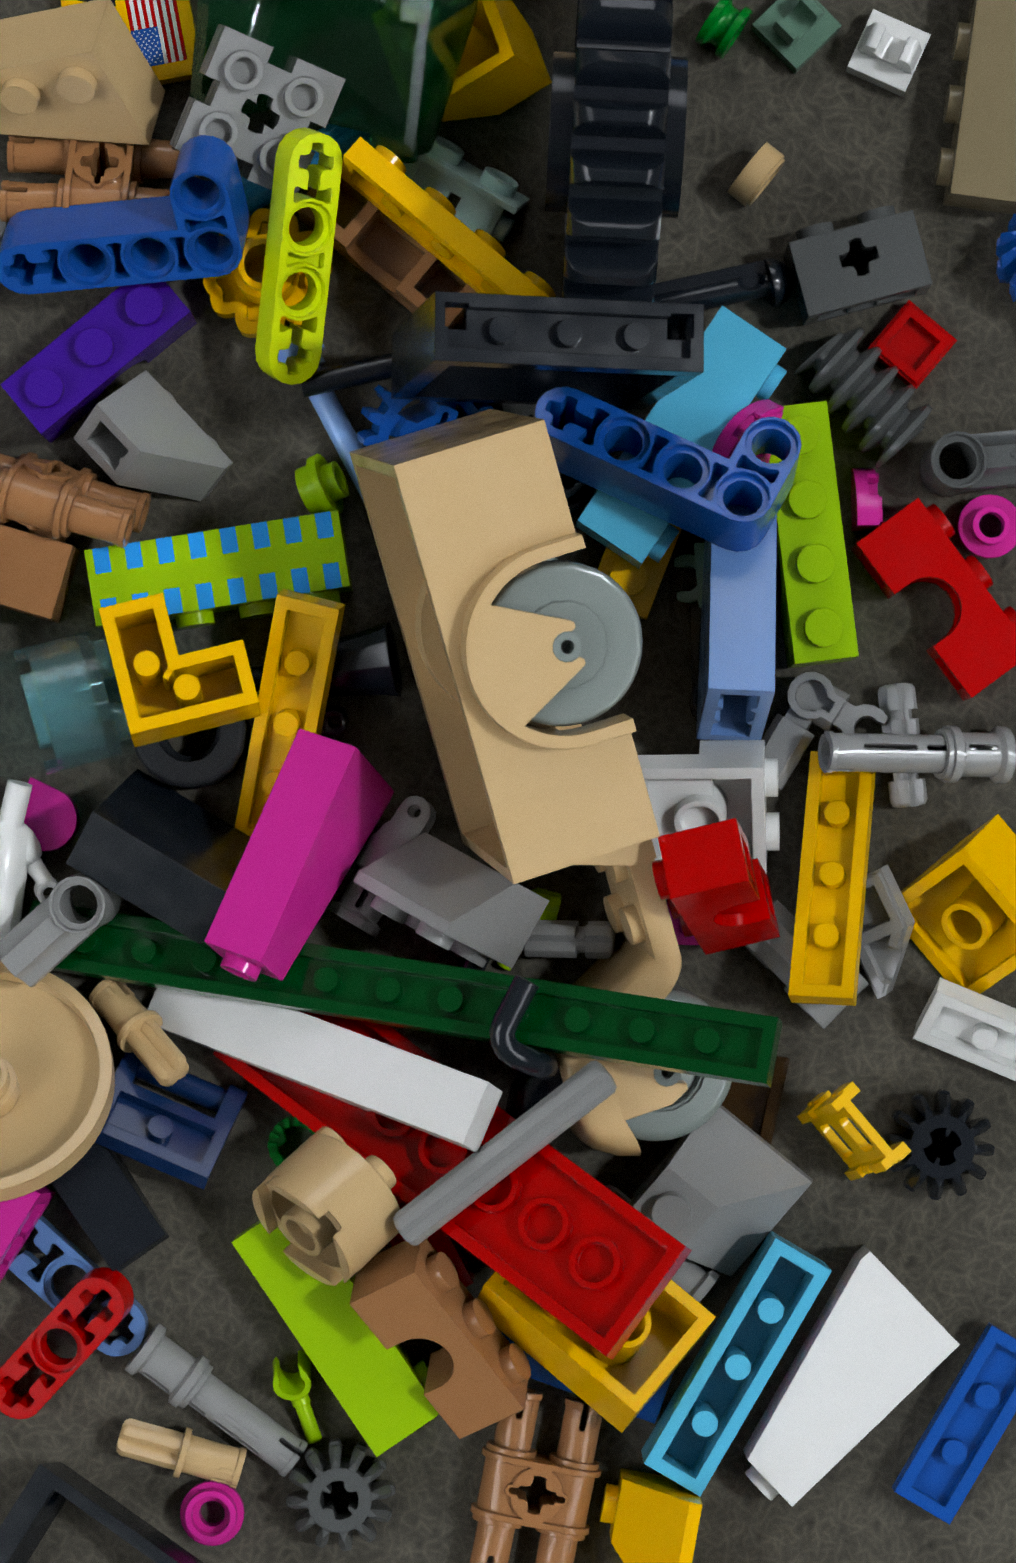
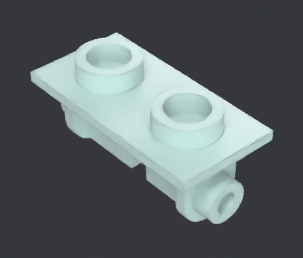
M421 135L406 145L404 150L414 155L416 159L414 161L407 156L403 158L402 162L407 170L405 175L423 190L427 187H432L442 193L447 199L451 193L461 197L455 209V217L473 232L476 229H481L501 242L506 239L515 223L514 219L506 215L507 211L515 215L529 201L528 197L517 192L519 187L517 181L506 173L492 167H485L484 171L478 169L462 159L464 151L459 146L438 135H431L429 139Z

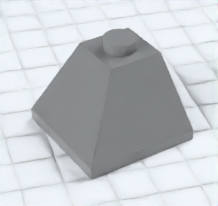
M721 1105L705 1124L695 1131L680 1137L634 1191L630 1205L692 1251L686 1259L732 1276L812 1184L813 1179Z

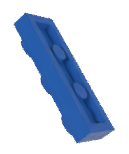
M988 1322L892 1485L895 1493L949 1525L1016 1413L1015 1337Z

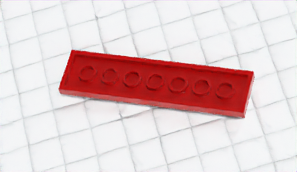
M300 1011L441 1064L391 1026ZM217 1051L213 1053V1055L316 1133L322 1126L329 1127L339 1134L346 1145L359 1153L364 1159L369 1155H374L384 1161L394 1173L397 1181L391 1191L407 1204L474 1153L466 1148L375 1112H368ZM497 1106L481 1146L516 1119ZM550 1144L546 1145L440 1228L599 1352L612 1360L692 1251Z

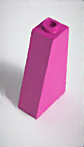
M299 728L204 940L207 945L223 958L220 967L229 973L252 982L257 981L260 973L283 981L388 806L394 790L357 747Z

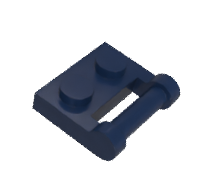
M125 1052L115 1072V1089L109 1116L94 1143L204 1190L249 1092L232 1084L227 1090L190 1073L178 1079L172 1086H162L133 1052ZM137 1079H140L212 1110L217 1114L215 1118H212L140 1087L135 1082Z

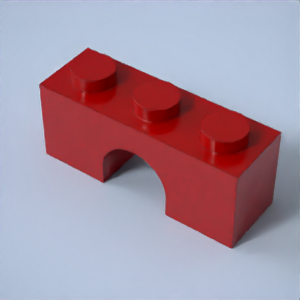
M917 498L858 541L851 550L887 599H890L906 586L917 582L934 584L946 592L954 609L952 626L942 639L926 651L962 700L965 701L977 695L1016 666V611L1011 606H1007L1003 610L988 592V589L994 585L988 572L973 555H969L964 559L949 538L955 535V530L944 513L934 503L926 508L921 500Z
M736 818L658 837L662 859L652 861V870L661 900L667 899L673 919L679 918L685 938L694 936L705 955L780 937L768 877L758 858L751 859L747 837Z

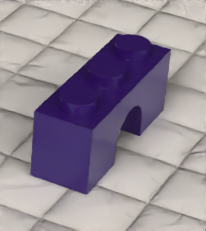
M166 282L120 286L0 385L39 433L52 443L99 403L97 399L100 394L117 377L141 361L146 360L148 363L196 325L197 322L190 310Z

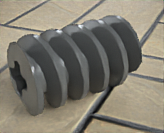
M859 327L846 333L839 332L801 364L794 372V375L800 376L813 370L816 371L808 391L812 395H817L832 389L833 393L827 402L828 413L834 414L847 408L850 410L842 425V430L847 434L864 427L867 431L858 448L864 453L882 447L884 450L875 466L876 469H879L925 428L924 424L933 408L929 404L912 410L907 408L916 389L911 384L892 391L890 386L899 369L895 365L878 372L873 369L882 350L876 346L859 353L856 348L865 333L864 329Z

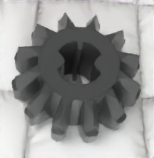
M339 1438L331 1439L328 1451L329 1461H326L319 1450L311 1447L306 1451L305 1459L312 1471L294 1467L290 1473L289 1479L303 1490H297L287 1495V1507L293 1509L308 1508L297 1518L295 1528L298 1532H302L317 1523L320 1528L316 1535L315 1545L320 1548L325 1547L328 1543L330 1532L339 1533L341 1550H351L353 1545V1529H356L364 1540L372 1542L376 1538L377 1531L369 1518L380 1522H388L392 1516V1509L387 1504L379 1501V1499L393 1496L396 1490L395 1483L388 1480L373 1481L384 1472L387 1462L383 1457L374 1459L366 1467L363 1466L361 1462L365 1457L367 1445L363 1442H357L351 1458L343 1457L341 1440ZM344 1481L346 1491L357 1492L358 1498L351 1496L347 1508H338L335 1498H325L324 1492L330 1494L333 1482Z

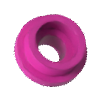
M992 494L982 495L971 500L962 509L957 523L958 536L963 546L973 555L986 559L998 558L1011 551L1016 545V507L1006 498ZM990 514L1000 520L1002 528L997 537H987L981 532L979 522L982 516Z
M210 1480L193 1486L185 1495L180 1508L181 1524L185 1532L194 1541L207 1546L221 1545L235 1537L243 1524L245 1515L243 1500L236 1489ZM208 1501H216L224 1508L225 1516L217 1523H210L203 1518L201 1506Z

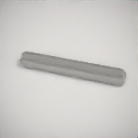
M597 1060L590 1061L481 1146L478 1153H472L395 1213L393 1220L397 1231L412 1246L422 1243L615 1093L617 1087L613 1077Z

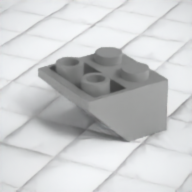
M426 832L360 869L353 880L357 885L375 894L369 905L370 907L401 924L405 923L415 929V933L448 951H453L482 968L490 957L512 969L549 903V900L518 883L513 884L497 871Z

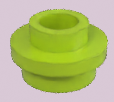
M320 454L308 457L306 465L295 470L297 489L304 505L311 514L335 510L342 513L343 498L349 496L348 484L342 469L336 461L328 463Z

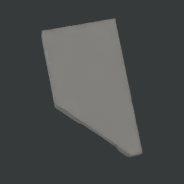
M888 864L867 873L860 964L877 999L893 991L915 924V920Z

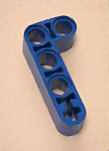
M200 135L190 138L182 145L178 154L170 185V196L71 205L68 208L31 209L16 213L9 219L0 244V282L9 290L19 294H40L219 277L230 274L238 267L242 259L250 224L247 200L237 159L232 148L225 141L214 136ZM195 175L207 177L212 181L201 180L195 177ZM210 232H218V233L223 234V235H225V236L215 235V234L210 233ZM147 238H154V239L159 240V241H161V242L152 241V240L147 239ZM85 244H89V245L95 246V247H97V248H93V247L87 246V245H85Z
M567 386L555 387L545 392L538 400L534 418L545 420L559 472L713 544L735 552L748 551L758 546L764 539L793 485L802 446L800 434L792 424L785 419L764 417L749 425L730 459L585 392ZM614 451H626L634 455L635 458L621 461L614 459L608 454ZM768 453L777 456L782 461L770 464L761 461L756 456ZM684 478L691 481L694 486L678 488L671 485L668 480ZM732 505H742L748 507L754 513L748 516H739L733 514L727 508Z

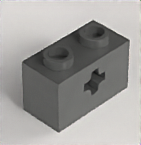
M893 205L883 206L857 215L858 224L834 230L832 222H823L795 232L797 240L788 243L784 255L787 267L793 276V289L803 326L926 294L933 283L913 210L896 214ZM849 249H855L858 258L870 257L871 261L868 263L862 276H857V272L852 266L842 268L841 263L844 262Z

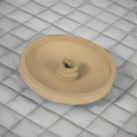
M0 961V1202L25 1196L45 1187L69 1171L87 1153L101 1133L109 1116L115 1089V1068L106 1030L98 1014L80 992L51 973H48L35 986L29 987L24 981L16 978Z

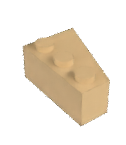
M93 0L0 19V134L150 145L165 90L111 0Z

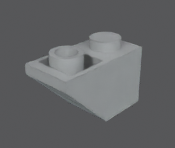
M147 370L96 404L73 438L117 485L202 501L212 492L233 464L220 449L216 441L197 425L176 402L172 394L164 389Z

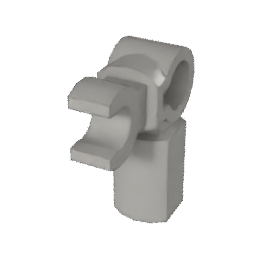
M805 672L797 676L791 682L787 692L790 705L785 717L776 714L761 739L765 740V758H778L779 790L782 791L814 737L808 731L812 723L825 731H830L835 727L842 731V733H855V726L860 720L869 718L885 726L888 722L887 715L875 705L862 704L854 706L848 702L850 694L833 685L827 677L820 673Z

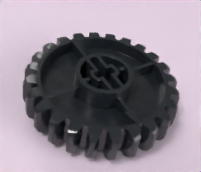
M578 0L575 51L554 50L545 211L566 212L561 298L654 302L661 218H678L686 131L687 57L671 56L673 0Z

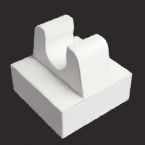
M873 9L845 72L903 97L931 34Z

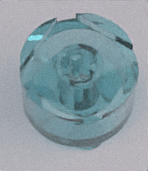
M85 631L13 651L16 665L27 662L30 665L31 672L20 675V681L39 749L52 747L55 759L44 761L47 775L122 755L120 743L130 740L131 735L122 701L109 703L104 681L113 679L114 671L104 638L91 641L89 632Z

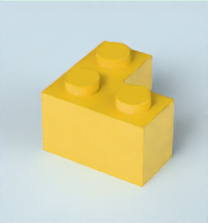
M163 593L98 608L134 747L261 716L259 699L243 639L179 655Z

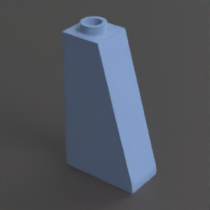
M732 505L727 508L730 512L739 516H748L754 513L751 509L742 505ZM777 515L764 539L758 546L748 551L735 552L724 549L707 540L704 541L696 739H762L775 694Z

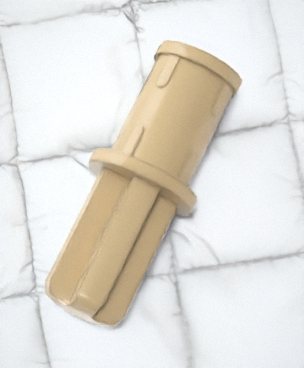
M106 979L101 981L91 992L89 1003L111 1026L117 1035V1045L124 1052H133L162 1086H172L178 1079L185 1077L189 1071L186 1057L162 1030L163 1021L161 1016L156 1011L147 1010L134 996L135 994L125 982Z
M129 1418L122 1424L116 1452L123 1457L174 1470V1478L179 1479L180 1474L185 1473L236 1489L243 1469L247 1448H238L192 1435L193 1428L186 1427L183 1433Z

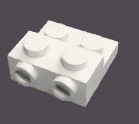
M700 740L699 754L638 755L660 836L736 818L747 837L751 859L758 858L767 875V851L780 850L779 812H767L766 797H778L779 772L778 758H765V740ZM657 837L652 839L657 857L654 858L655 861L662 859Z

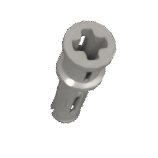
M946 725L936 730L934 735L834 733L833 731H825L819 740L818 760L819 766L824 773H933L937 779L944 783L958 782L961 777H989L995 784H1005L1013 777L1016 767V742L1011 729L1005 726L994 727L990 733L962 732L955 725Z
M158 1323L133 1354L124 1370L131 1375L139 1372L169 1394L168 1403L175 1408L179 1406L184 1409L189 1405L277 1470L279 1475L285 1477L299 1460L300 1456L298 1454H302L305 1451L308 1443L303 1439H299L211 1373L213 1366L209 1364L210 1360L204 1355L195 1358L166 1336L167 1328Z

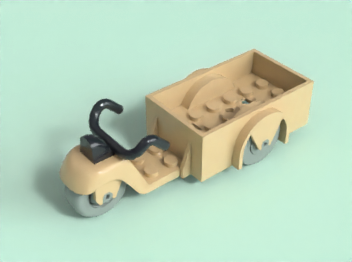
M488 409L350 451L349 453L463 844L513 884L572 865H594L598 873L605 871L611 891L610 895L603 898L605 911L615 933L622 932L623 935L615 942V950L610 958L598 959L572 985L709 1006L697 995L676 984L681 971L682 956L667 902L660 899L654 880L652 861H655L654 858L657 857L652 839L660 837L632 737V733L637 731L634 719L622 713L585 726L581 724L607 712L628 691L641 662L643 647L642 628L633 602L616 581L593 567L556 558L586 547L582 534L575 532L545 420ZM462 958L458 967L485 971L491 958H488L483 968ZM517 974L514 976L493 1015L489 1028L490 1045L497 1058L507 1066L519 1071L510 1085L505 1109L515 1119L519 1118L590 1061L597 1060L535 1050L517 1040L515 1034L517 1027L539 988L533 982ZM597 1060L613 1077L617 1088L615 1093L573 1124L570 1129L582 1142L592 1149L617 1156H640L641 1149L637 1139L645 1141L672 1140L687 1135L705 1124L721 1107L730 1090L732 1081Z

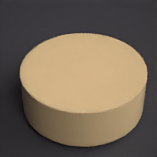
M766 142L738 175L728 193L742 205L751 206L785 163V156Z

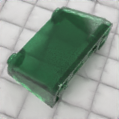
M198 0L190 97L202 102L205 101L213 78L200 73L199 70L218 24H221L274 47L268 63L284 70L289 55L346 79L328 123L369 133L368 142L371 146L382 145L391 150L403 163H416L420 155L429 153L433 149L477 13L478 0ZM259 94L256 103L247 99L242 106L241 112L246 114L251 120V113L269 110L266 107L268 97Z

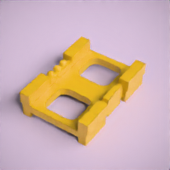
M853 1081L841 1085L832 1094L829 1090L818 1094L796 1116L802 1124L811 1122L848 1165L849 1169L844 1174L850 1181L863 1178L866 1174L873 1172L877 1174L887 1171L911 1152L904 1141L889 1147L851 1102V1099L861 1091ZM848 1118L855 1123V1125L866 1136V1138L871 1142V1144H869L864 1139V1137L858 1132V1130L853 1126V1124L848 1120ZM830 1126H832L836 1130V1132L842 1137V1139L847 1143V1145L852 1149V1151L842 1142V1140L836 1135V1133L831 1129Z

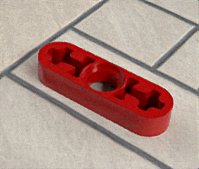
M108 1267L95 1268L89 1271L1 1366L0 1411L3 1414L14 1419H27L37 1414L127 1316L133 1306L134 1293L130 1282L122 1273L117 1270L112 1271ZM103 1289L112 1298L108 1305L102 1308L88 1323L79 1314L90 1304L95 1295ZM55 1328L69 1332L77 1344L76 1356L61 1358L55 1355L48 1347L47 1332ZM35 1364L44 1373L30 1387L28 1392L20 1396L13 1387Z

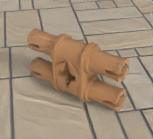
M8 135L7 168L9 173H51L65 175V178H60L59 183H25L2 180L0 219L2 222H8L16 213L31 209L68 208L71 205L170 196V189L139 187V184H143L144 179H172L180 151L169 144L171 140L151 139L150 145Z
M33 452L23 453L19 458L0 453V522L6 523L9 520H13L31 530L51 531L53 537L59 539L69 537L73 532L115 544L120 548L127 546L132 531L136 533L142 531L150 508L151 494L146 492L140 493L98 481L97 474L93 473L90 468L85 467L79 471L58 460L38 459V454Z
M527 1387L524 1410L497 1422L494 1440H488L486 1446L482 1447L481 1454L485 1456L477 1502H473L470 1511L473 1513L472 1518L478 1521L470 1563H487L489 1556H492L491 1563H509L515 1529H520L522 1526L535 1528L537 1532L541 1533L535 1563H574L578 1541H584L586 1535L590 1533L591 1527L587 1524L595 1478H600L602 1472L599 1468L600 1463L594 1460L602 1416L587 1404L584 1423L580 1425L584 1405L580 1397L569 1396L565 1398L564 1404L566 1406L557 1452H551L549 1456L537 1454V1451L531 1448L543 1392ZM534 1476H541L545 1480L546 1489L556 1493L541 1495L538 1504H529L526 1492L519 1489V1487L531 1486Z

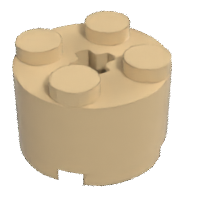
M322 1126L314 1135L310 1136L263 1180L252 1194L256 1214L268 1234L278 1227L289 1240L290 1244L283 1250L285 1255L305 1273L327 1285L336 1286L342 1279H344V1283L347 1282L399 1233L393 1220L395 1213L400 1210V1207L391 1191L397 1183L392 1170L384 1161L374 1155H369L364 1159L359 1153L346 1145L338 1133L326 1126Z

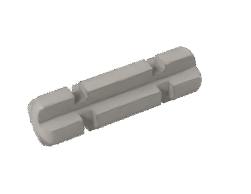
M894 683L879 687V708L888 717L887 724L885 726L881 725L882 733L920 734L919 718H912L911 709H918L914 685L911 683ZM893 773L894 782H888L889 799L892 807L906 808L926 804L928 797L925 778L919 779V773Z
M539 920L522 951L525 952L526 957L577 958V954L585 953V957L588 959H608L615 950V932L609 921H588V925L580 926L579 921Z

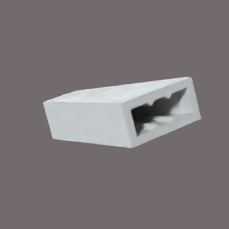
M865 1245L853 1255L743 1449L747 1460L752 1464L745 1474L770 1501L780 1494L793 1507L960 1345Z

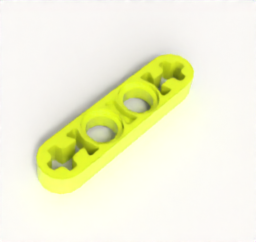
M306 127L294 129L286 134L279 143L275 156L255 344L256 361L260 369L268 376L290 385L300 384L311 378L317 370L321 359L343 165L342 152L338 143L329 135ZM311 150L319 152L318 164L308 165L307 170L299 167L300 155H308ZM295 187L308 190V187L316 189V197L313 198L305 194L294 193ZM309 207L315 216L313 232L305 240L294 242L289 234L290 220L295 212L301 208ZM303 272L308 280L306 296L296 305H285L282 298L284 282L292 274ZM284 316L291 320L302 321V325L298 326L290 323L289 327L281 324L280 320ZM291 343L298 346L297 356L287 357L285 363L278 360L279 350L288 349Z

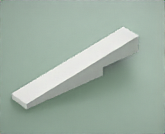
M156 988L147 1009L156 1011L161 1016L163 1021L161 1028L166 1032L476 1153L479 1151L503 1091L488 1081L297 1010Z

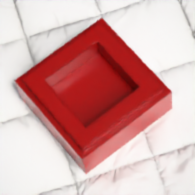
M908 300L868 349L878 346L882 352L877 360L886 368L895 365L899 369L896 376L907 386L912 384L917 389L957 340Z

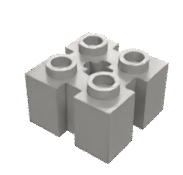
M218 24L199 70L200 73L213 78L204 102L190 96L188 97L169 144L180 151L182 145L190 138L200 135L219 138L232 148L237 158L246 161L241 171V176L255 184L272 190L275 156L279 143L292 130L308 128L310 121L326 128L346 79L289 55L284 70L268 63L274 47L227 26ZM259 94L266 95L268 97L266 107L272 111L270 120L266 125L260 122L258 129H248L250 118L241 112L243 104L247 99L256 103ZM311 150L308 155H300L299 167L307 170L315 152ZM295 187L294 193H298L300 188Z

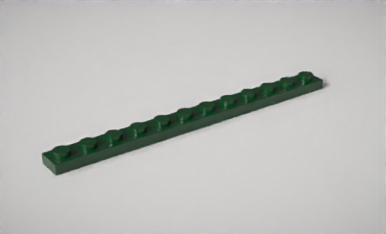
M32 900L29 914L41 904L40 901ZM75 907L77 912L84 917L93 918L96 914L94 909ZM119 913L116 914L112 921L99 927L52 970L490 1042L489 1028L493 1015L514 978L513 975L305 943L283 981L260 973L257 981L252 982L221 968L220 964L223 958L207 945L204 940L201 944H198L157 919ZM523 977L539 986L515 1034L519 1042L535 1050L771 1088L783 1023L779 1017Z

